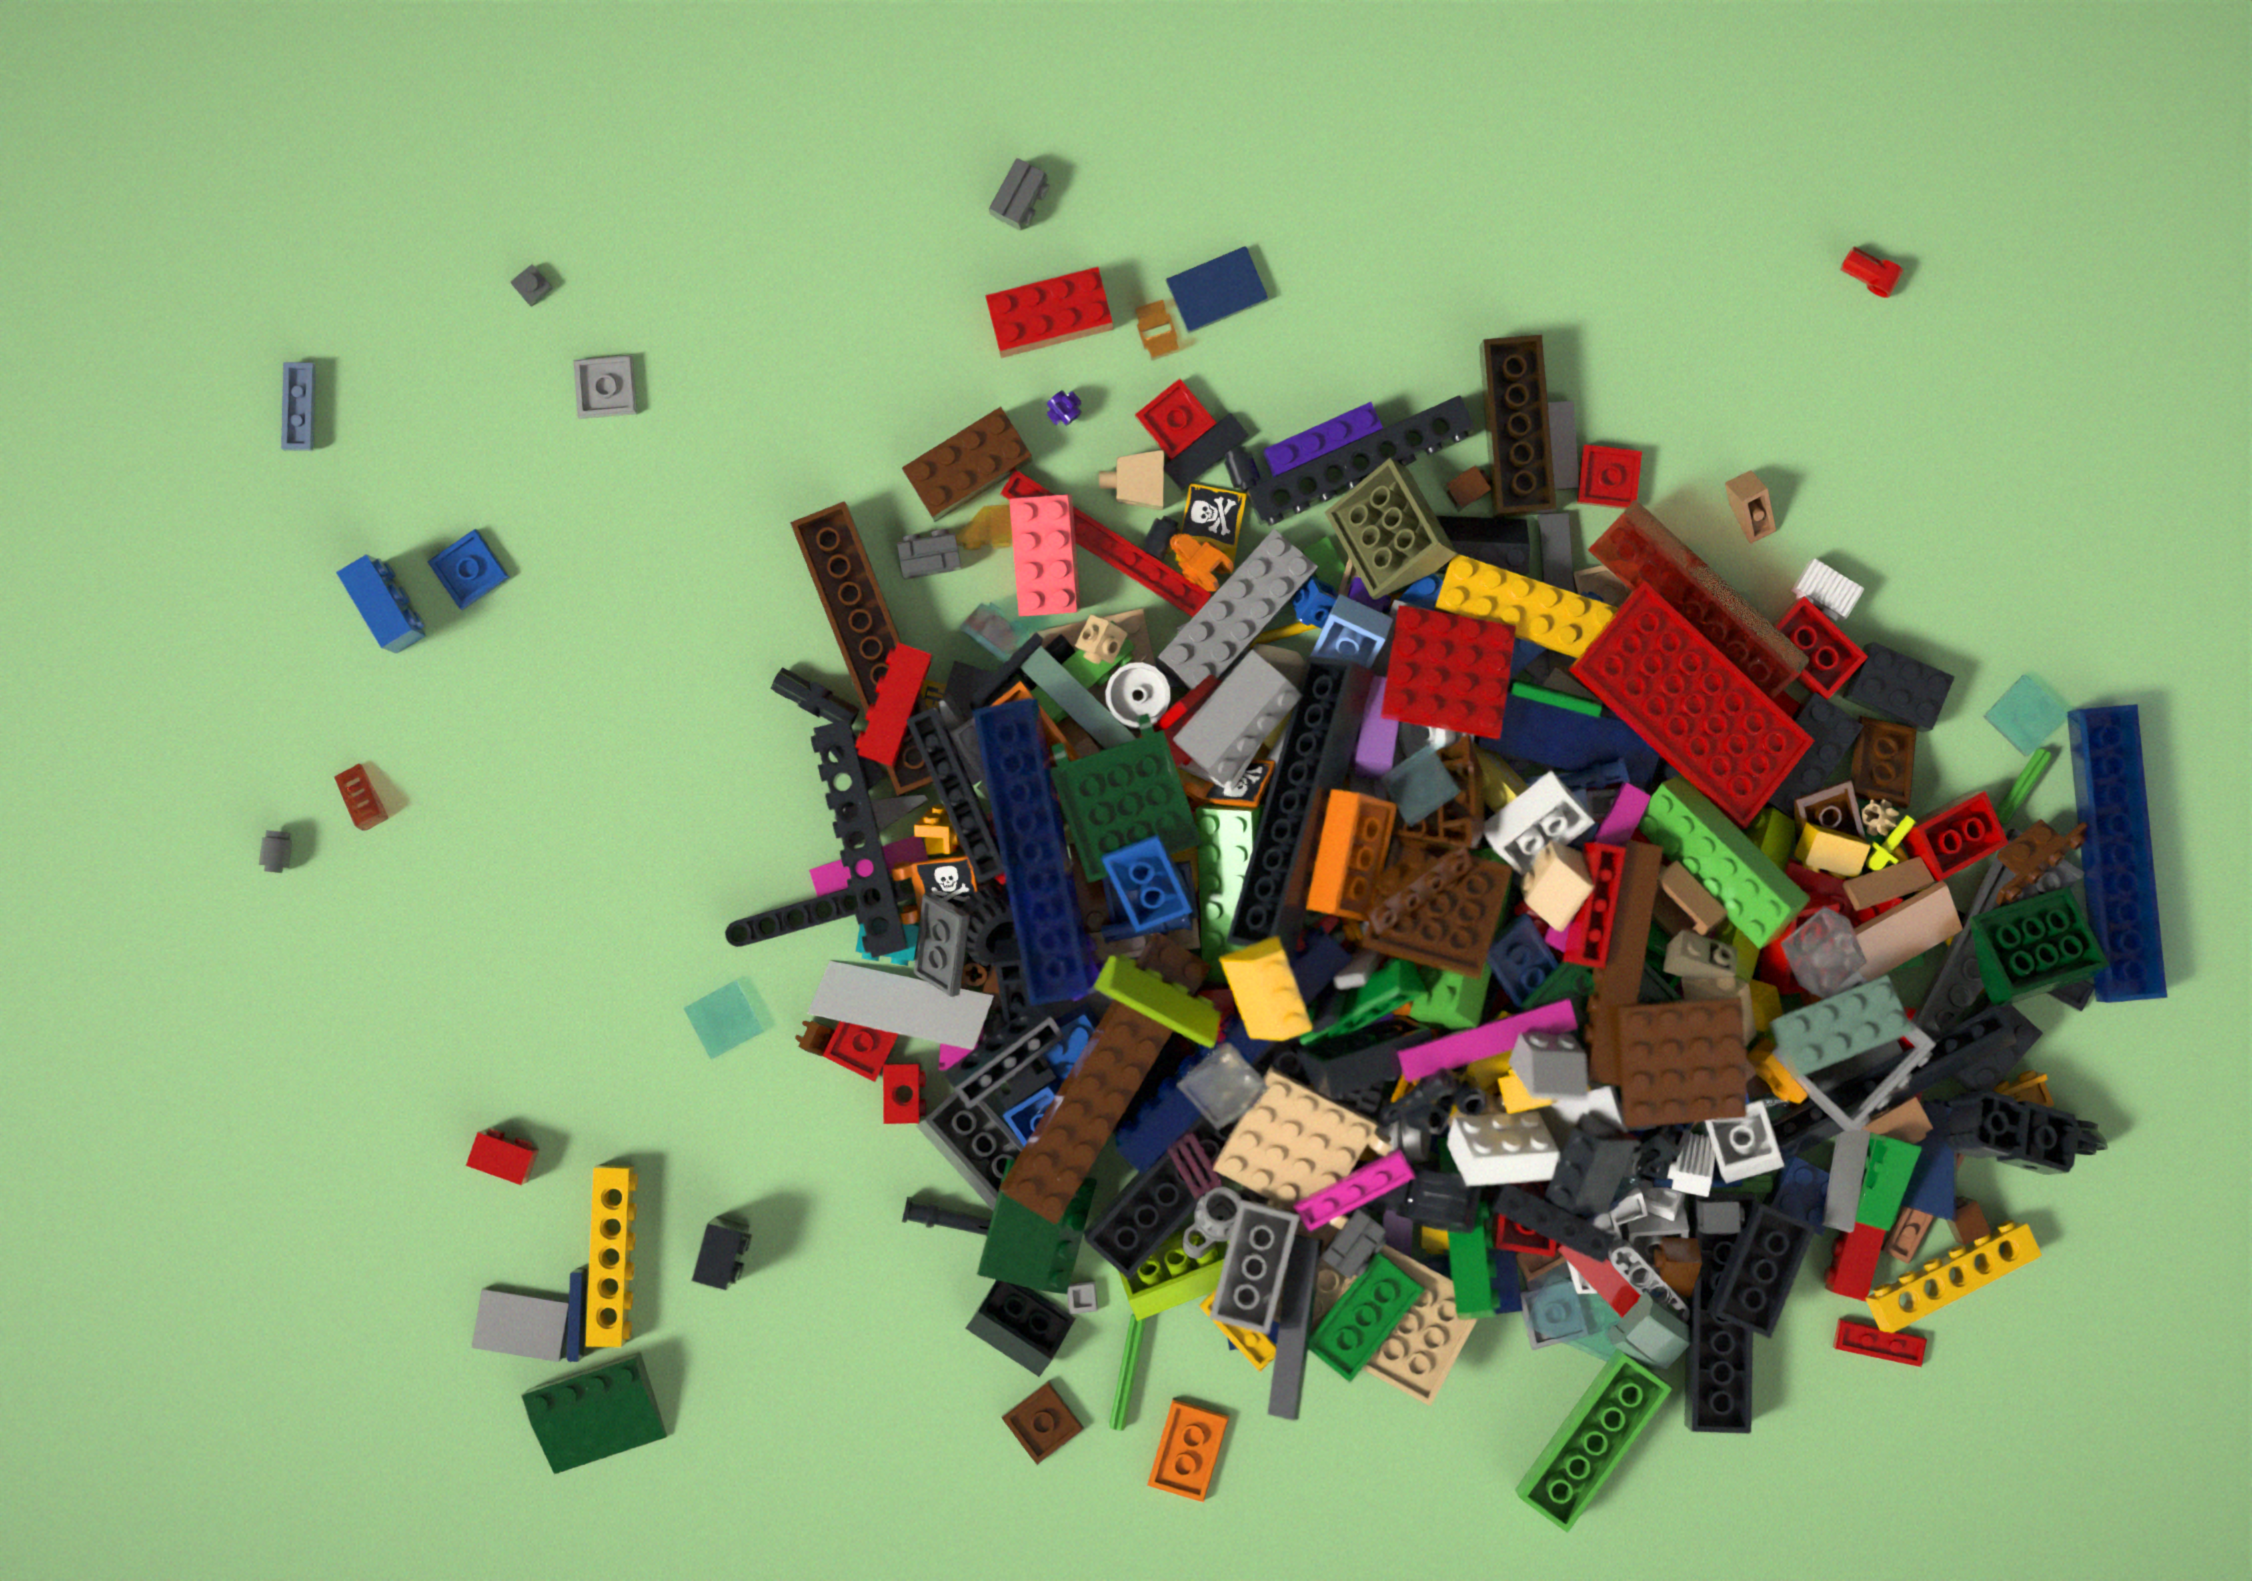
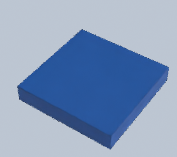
M477 529L472 530L427 561L460 610L465 609L510 578Z

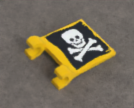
M1190 483L1180 534H1189L1197 542H1212L1232 561L1234 566L1247 494ZM1176 554L1175 561L1179 562L1181 558Z

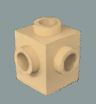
M1090 614L1075 647L1084 651L1083 657L1099 665L1102 660L1113 665L1128 632L1110 621Z

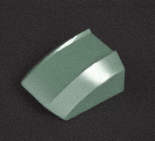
M1647 1291L1639 1297L1638 1302L1606 1333L1614 1346L1649 1369H1667L1691 1344L1690 1326Z

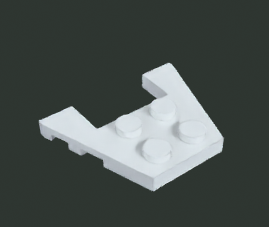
M1639 1187L1633 1189L1612 1203L1606 1214H1595L1586 1222L1615 1235V1240L1622 1239L1618 1227L1619 1224L1648 1216L1642 1192ZM1620 1251L1617 1255L1621 1256L1628 1264L1626 1253L1624 1254ZM1567 1261L1577 1294L1597 1293ZM1653 1264L1652 1266H1653V1267L1658 1271V1273H1659V1268H1658V1267H1655L1654 1264ZM1647 1269L1635 1270L1632 1277L1634 1279L1643 1278L1647 1273ZM1663 1287L1654 1288L1657 1290V1292L1665 1291V1288Z

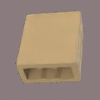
M1734 976L1690 980L1684 977L1681 979L1685 1000L1740 996L1743 998L1744 1047L1757 1035L1748 982Z

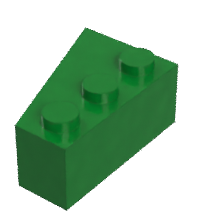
M1870 1132L1856 1222L1887 1231L1890 1230L1891 1225H1894L1897 1220L1899 1204L1922 1147Z

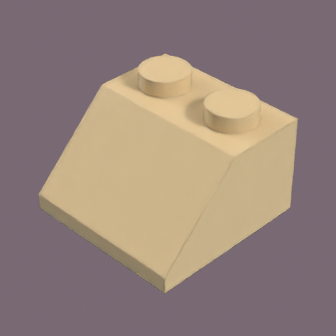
M1550 840L1545 849L1538 853L1536 862L1530 871L1523 875L1520 888L1525 903L1554 929L1562 932L1592 890L1593 884L1582 853Z

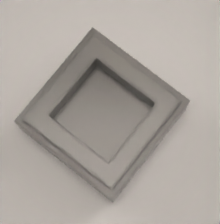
M1095 1281L1070 1283L1067 1292L1069 1314L1098 1311Z

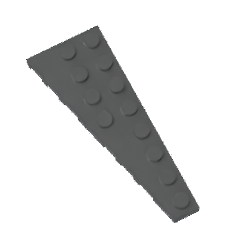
M2016 828L2009 829L2006 835L2009 844L2019 837L2022 832ZM2006 846L1999 849L1961 922L1963 930L1955 934L1911 1022L1931 1039L1951 1029L1956 1023L1955 1020L1967 1006H1971L1974 1003L1975 997L1984 988L1969 918L2068 886L2071 888L2078 879L2083 877L2085 872L2063 859L2056 867L2049 866L2044 870V875L2034 885L2028 883L2022 888L2023 892L2013 902L2008 900L1999 906L1996 903L1999 890L2016 876L1997 859L1998 853Z

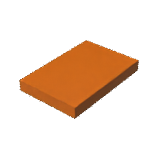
M1172 1399L1147 1486L1204 1503L1229 1415Z

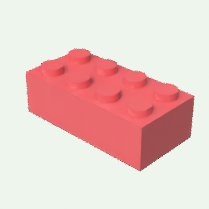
M1072 494L1009 499L1019 617L1077 613L1081 611Z

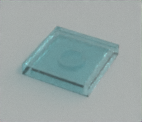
M2024 674L1983 717L2022 755L2029 756L2068 714L2033 680Z
M1430 743L1381 777L1404 819L1410 826H1413L1460 792Z
M737 980L683 1008L711 1060L764 1032Z

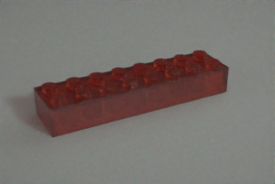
M1636 499L1588 549L1591 554L1632 591L1640 582L1646 581L1771 700L1795 680L1809 662L1810 658Z

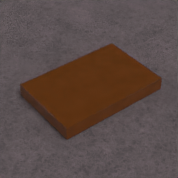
M1860 715L1857 721L1864 727L1855 738L1851 772L1855 797L1869 801L1873 799L1878 803H1881L1884 799L1892 803V806L1907 809L1911 800L1917 729Z

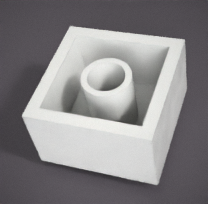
M1763 1101L1747 1105L1746 1118L1705 1121L1720 1172L1726 1183L1784 1167Z

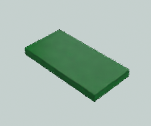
M1380 1251L1374 1253L1368 1261L1369 1265L1360 1277H1355L1310 1334L1308 1349L1349 1383L1353 1381L1425 1290L1422 1285Z

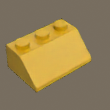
M1278 937L1220 957L1250 1038L1285 1040L1312 1030Z

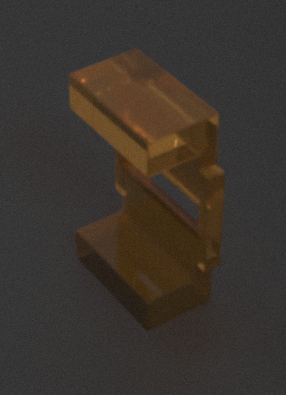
M1163 299L1135 308L1139 322L1136 325L1144 349H1148L1151 361L1179 352L1176 340L1177 335L1170 314H1166ZM1170 324V331L1144 339L1142 332Z

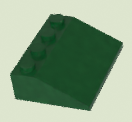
M2069 886L1969 918L1982 984L1993 1006L1998 1004L1999 1007H2003L2090 979L2109 966Z
M1007 1159L1001 1185L1016 1160ZM1087 1175L1084 1177L1057 1224L1052 1223L1007 1196L999 1189L977 1275L1032 1289L1067 1295L1097 1179Z
M641 1352L530 1388L521 1395L531 1427L554 1474L667 1437Z

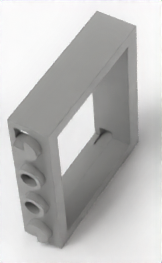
M1853 968L1819 1002L1869 983V981ZM1908 1019L1913 1032L1904 1037L1916 1048L1849 1117L1804 1075L1795 1080L1808 1096L1846 1132L1852 1131L1855 1128L1859 1131L1871 1120L1868 1114L1875 1107L1880 1110L1892 1098L1888 1093L1895 1086L1901 1088L1912 1077L1909 1073L1916 1064L1921 1067L1928 1061L1932 1055L1930 1050L1936 1044ZM1776 1045L1770 1053L1789 1072L1779 1046Z

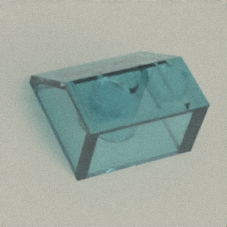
M981 602L962 623L960 629L963 634L1005 663L1030 638L1026 634L1028 628L1015 619L1010 623L1002 617L1005 612L992 602L988 606Z

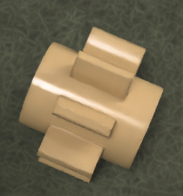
M1872 799L1869 805L1861 809L1863 819L1861 822L1863 826L1868 827L1867 833L1876 836L1879 832L1884 836H1888V832L1898 826L1896 824V816L1899 812L1891 808L1892 803L1884 799L1881 803H1878Z

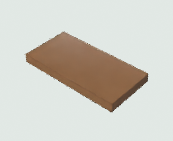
M1940 881L1839 937L1850 969L1855 968L1870 982L1961 932L1963 928L1948 886L1943 881Z

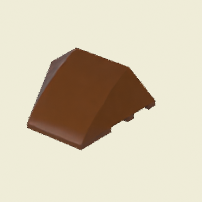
M1469 734L1460 737L1461 741L1447 748L1443 746L1437 749L1436 754L1421 762L1416 760L1386 776V802L1397 804L1392 835L1475 848L1485 830L1483 773Z

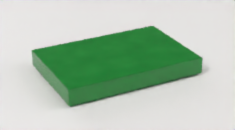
M1516 678L1511 680L1509 687L1511 694L1599 717L1602 708L1597 700Z

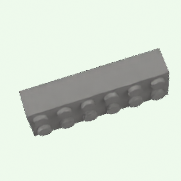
M1273 529L1160 653L1156 664L1188 692L1209 674H1213L1219 681L1290 603L1296 592L1304 586L1310 576L1315 575L1318 566L1278 531Z

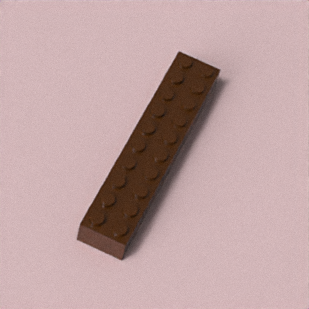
M843 501L792 521L790 524L864 712L867 714L870 704H876L879 693L875 692L879 678L881 675L886 677L890 666L885 664L891 647L896 649L897 643L902 644V641L850 509L846 502ZM922 692L912 717L928 710ZM908 727L894 768L886 765L895 791L900 797L934 784L910 727Z
M1154 933L1138 958L1135 968L1143 972L1149 968L1163 975L1162 982L1171 986L1174 981L1189 989L1187 995L1193 998L1210 970L1211 965L1164 935ZM1114 999L999 1189L1007 1196L1052 1223L1057 1224L1173 1029Z

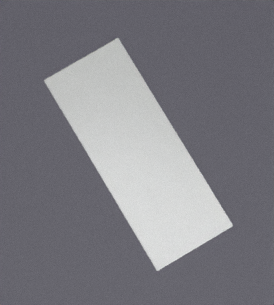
M829 961L807 1014L974 1050L994 996L960 989V995L951 997L923 980Z

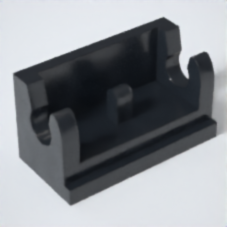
M1694 1122L1657 1124L1655 1128L1645 1129L1641 1137V1145L1637 1146V1148L1641 1149L1642 1153L1648 1152L1652 1148L1660 1150L1661 1153L1656 1155L1655 1162H1663L1673 1155L1677 1157L1682 1152Z

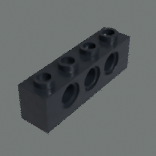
M1037 1002L944 1071L943 1075L968 1109H970L1065 1036L1048 1012Z
M1508 1183L1499 1184L1488 1208L1509 1220L1603 1264L1616 1237Z

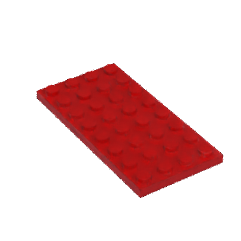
M1646 581L1638 584L1569 668L1577 678L1739 829H1744L1749 825L1815 741Z

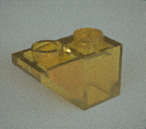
M1010 504L983 506L956 536L957 545L963 546V550L967 551L980 550L981 545L992 544L993 549L1010 548V543H1013Z

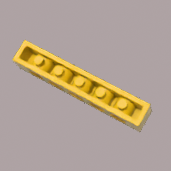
M597 1165L593 1167L586 1346L622 1347L627 1343V1339H631L632 1322L628 1321V1310H631L633 1306V1292H629V1280L634 1278L635 1266L634 1262H630V1250H634L636 1244V1234L631 1232V1225L637 1216V1204L632 1203L633 1191H637L638 1174L634 1173V1166ZM611 1189H617L621 1192L622 1201L620 1204H615L609 1199ZM613 1218L620 1222L621 1230L619 1233H612L608 1229L609 1219ZM608 1248L618 1251L620 1255L618 1263H612L607 1259L606 1252ZM607 1278H613L617 1281V1292L607 1290L605 1286ZM605 1308H612L616 1311L617 1320L615 1322H610L604 1317Z
M2014 1220L2005 1221L1997 1226V1231L1979 1238L1967 1246L1959 1245L1950 1249L1948 1256L1942 1259L1934 1258L1926 1261L1923 1264L1924 1268L1917 1272L1914 1270L1905 1272L1898 1276L1899 1281L1891 1285L1886 1283L1874 1288V1294L1865 1299L1880 1331L1894 1333L2041 1257L2042 1254L2028 1224L2015 1222ZM2003 1242L2005 1249L2004 1253L2001 1255L1999 1247L2000 1244ZM1978 1255L1980 1258V1264L1976 1268L1974 1261L1976 1256ZM1952 1268L1955 1269V1278L1953 1280L1950 1279ZM1929 1280L1931 1288L1930 1291L1926 1293L1925 1283ZM1904 1293L1906 1302L1901 1306L1900 1296Z

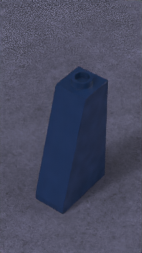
M1934 1098L1933 1102L1925 1100L1922 1108L1933 1129L1925 1133L1926 1137L1912 1144L1922 1148L1899 1205L1955 1223L1957 1218V1153L1949 1148L1944 1139V1136L1950 1134L1948 1121L1952 1108L1947 1101Z

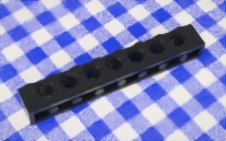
M1458 395L1249 488L1246 494L1259 524L1262 525L1267 522L1268 526H1272L1283 521L1284 514L1294 511L1295 515L1311 508L1309 503L1318 499L1322 503L1331 500L1337 496L1336 491L1347 487L1348 491L1352 490L1389 459L1380 453V446L1385 444L1392 446L1395 455L1391 458L1401 465L1407 466L1417 460L1415 456L1426 452L1427 456L1442 450V444L1450 440L1456 444L1469 438L1468 432H1471L1474 424L1461 396ZM1436 421L1444 422L1447 426V433H1436L1433 429V423ZM1409 433L1418 434L1421 438V444L1418 446L1410 445L1407 442L1406 435ZM1357 456L1366 458L1368 468L1364 470L1356 468L1353 459ZM1330 468L1339 469L1342 473V479L1336 482L1331 481L1327 477V470ZM1303 480H1311L1314 482L1316 490L1313 493H1305L1302 491L1300 483ZM1279 491L1285 492L1289 496V503L1279 505L1274 501L1273 495Z
M846 719L813 728L815 735L810 736L814 753H820L822 764L818 765V770L822 782L827 781L829 792L825 793L828 808L835 811L837 821L832 822L836 839H842L844 850H840V857L843 867H849L851 878L847 879L850 895H856L859 907H855L854 911L858 925H864L866 935L862 936V943L865 953H871V957L876 958L909 949L860 755H858L859 751L858 748H855L856 740L851 721ZM834 746H841L844 750V756L838 762H832L829 758V752ZM847 774L851 778V786L847 790L841 791L837 788L836 781L839 776ZM849 803H855L859 808V813L854 819H847L844 816V807ZM857 831H862L866 836V842L860 848H855L851 843V836ZM863 860H869L873 864V872L867 877H863L858 871V866ZM871 888L877 889L881 894L879 903L873 906L868 904L865 899L867 891ZM878 917H883L888 922V929L883 934H878L873 929V922Z

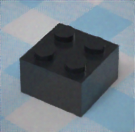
M715 1217L709 1221L705 1229L692 1282L725 1291L732 1284H736L737 1280H740L744 1269V1263L740 1262L741 1256L744 1255L745 1251H748L752 1239V1234L748 1233L750 1225L720 1217Z

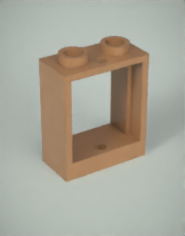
M1675 861L1668 868L1662 865L1659 868L1651 918L1672 940L1682 930L1708 938L1728 911L1678 861ZM1662 888L1697 922V924H1695V923L1662 891Z

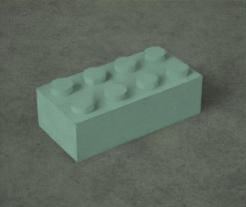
M1888 975L1768 1023L1792 1079L1913 1032Z

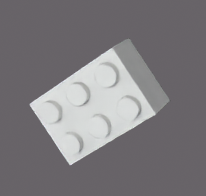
M1551 771L1486 821L1484 834L1494 850L1523 877L1526 872L1530 871L1536 862L1538 853L1545 849L1550 840L1565 846L1595 822L1581 801Z
M1538 1111L1454 1117L1447 1142L1466 1185L1552 1179L1559 1151Z

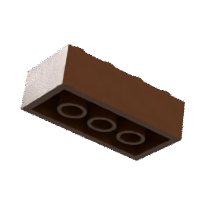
M1000 406L903 466L902 470L930 516L936 522L1013 474L1015 469L1018 471L1028 465L1033 459Z

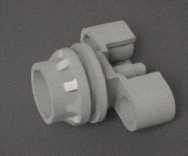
M1217 1187L1209 1191L1205 1197L1202 1196L1195 1208V1223L1187 1228L1184 1233V1252L1191 1258H1201L1215 1248L1216 1241H1229L1240 1200L1256 1202L1252 1192L1244 1189L1234 1191L1225 1187ZM1193 1236H1199L1205 1243L1201 1246H1193L1190 1244L1189 1239Z

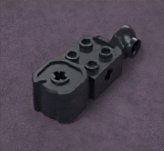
M1991 1090L1957 1094L1948 1101L1949 1106L1952 1108L1948 1121L1950 1134L1944 1136V1139L1949 1148L1956 1153L1974 1158L1997 1157V1162L2043 1175L2069 1173L2074 1166L2075 1154L2096 1155V1151L2107 1150L2108 1148L2104 1136L2098 1131L2097 1123L2076 1120L2074 1114L2029 1101L2017 1102L2014 1097Z
M1357 1159L1349 1174L1373 1162ZM1413 1169L1415 1178L1358 1206L1368 1207V1211L1378 1214H1385L1386 1210L1395 1211V1215L1408 1218L1418 1225L1431 1229L1471 1234L1473 1233L1481 1187L1466 1185L1464 1178L1459 1175Z

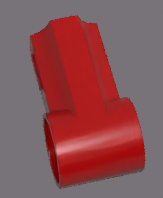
M1855 246L1851 248L1840 268L1846 274L1867 284L1866 287L1870 292L1882 298H1889L1904 272L1896 263L1884 259L1878 260Z

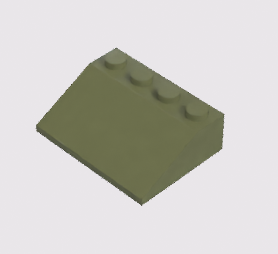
M1392 458L1385 461L1325 511L1367 591L1374 600L1436 572L1457 555L1409 469Z

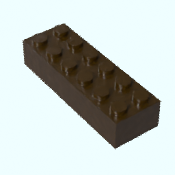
M1542 335L1483 339L1479 345L1493 518L1551 514L1557 508Z

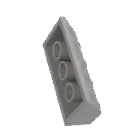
M1251 650L1176 735L1173 741L1205 772L1224 786L1300 700L1302 695L1284 676L1255 651Z
M1240 1200L1210 1319L1269 1334L1299 1219L1297 1212L1267 1204Z

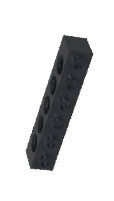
M932 707L906 719L978 883L988 882L1010 872L1011 870L939 709Z

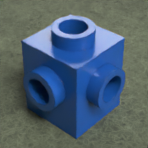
M1310 576L1304 586L1296 592L1291 602L1297 613V619L1307 626L1312 624L1322 629L1338 598V594L1334 586Z

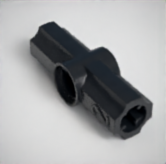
M783 667L777 673L770 688L777 694L794 701L798 707L818 718L823 717L832 723L848 719L853 725L860 711L855 705L833 695L834 692L812 680L809 682Z

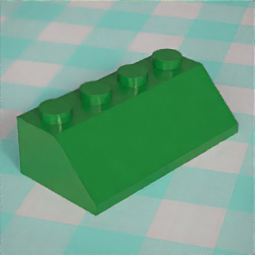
M1400 957L1392 958L1383 964L1385 968L1377 972L1374 971L1366 984L1349 987L1338 1022L1317 1035L1311 1030L1301 1033L1300 1040L1302 1045H1313L1359 1030L1428 993L1414 961L1401 959ZM1318 1000L1312 1002V1008L1306 1011L1310 1023Z

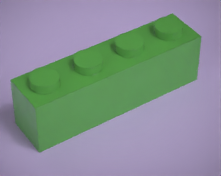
M1126 636L1113 665L1102 660L1099 665L1085 659L1083 657L1085 652L1079 649L1061 666L1089 691L1095 684L1099 687L1104 685L1112 676L1110 671L1118 664L1120 667L1127 665L1135 657L1132 652L1136 647ZM1039 686L1031 691V694L1056 725L1069 715Z

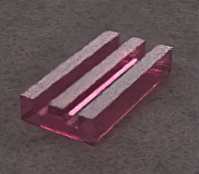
M1193 1132L1166 1146L1168 1153L1195 1199L1222 1185V1181L1216 1171L1213 1170L1212 1164ZM1190 1141L1210 1175L1211 1182L1208 1183L1185 1145L1186 1142ZM1179 1147L1202 1187H1197L1175 1148Z

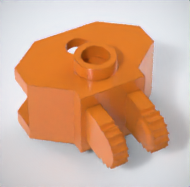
M1186 533L1174 535L1170 539V547L1181 558L1178 565L1182 567V574L1190 582L1206 591H1217L1220 587L1217 579L1211 574L1213 570L1219 574H1224L1225 572L1231 574L1235 570L1232 561L1212 542H1197Z

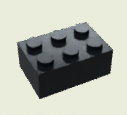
M1876 642L1864 645L1862 651L1868 658L1851 675L1842 698L1903 725L1916 728L1917 731L1927 732L1933 730L1955 676Z
M1988 994L1982 998L1962 1022L1993 1007ZM2012 1004L2000 1007V1009L2013 1027L2016 1043L1952 1075L1968 1092L1992 1091L2043 1034Z

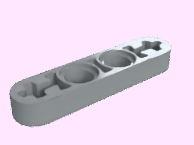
M1624 1239L1615 1240L1607 1255L1613 1267L1640 1295L1645 1291L1651 1293L1656 1287L1665 1288L1663 1295L1656 1299L1667 1308V1304L1671 1302L1676 1310H1680L1676 1315L1686 1322L1689 1319L1690 1310L1684 1299L1661 1280L1658 1271L1629 1241ZM1620 1251L1627 1254L1630 1260L1628 1264L1621 1256L1617 1255ZM1638 1268L1647 1269V1273L1643 1278L1634 1279L1632 1277L1633 1272Z

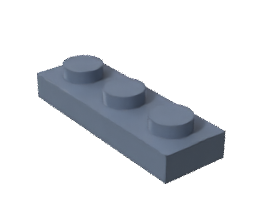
M283 362L281 449L284 451H314L316 365L314 363Z

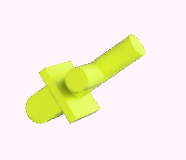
M1906 815L1895 830L1885 837V842L1881 847L1875 842H1870L1869 845L1873 852L1866 859V866L1870 870H1880L1888 861L1891 864H1896L1898 860L1891 855V852L1916 822Z

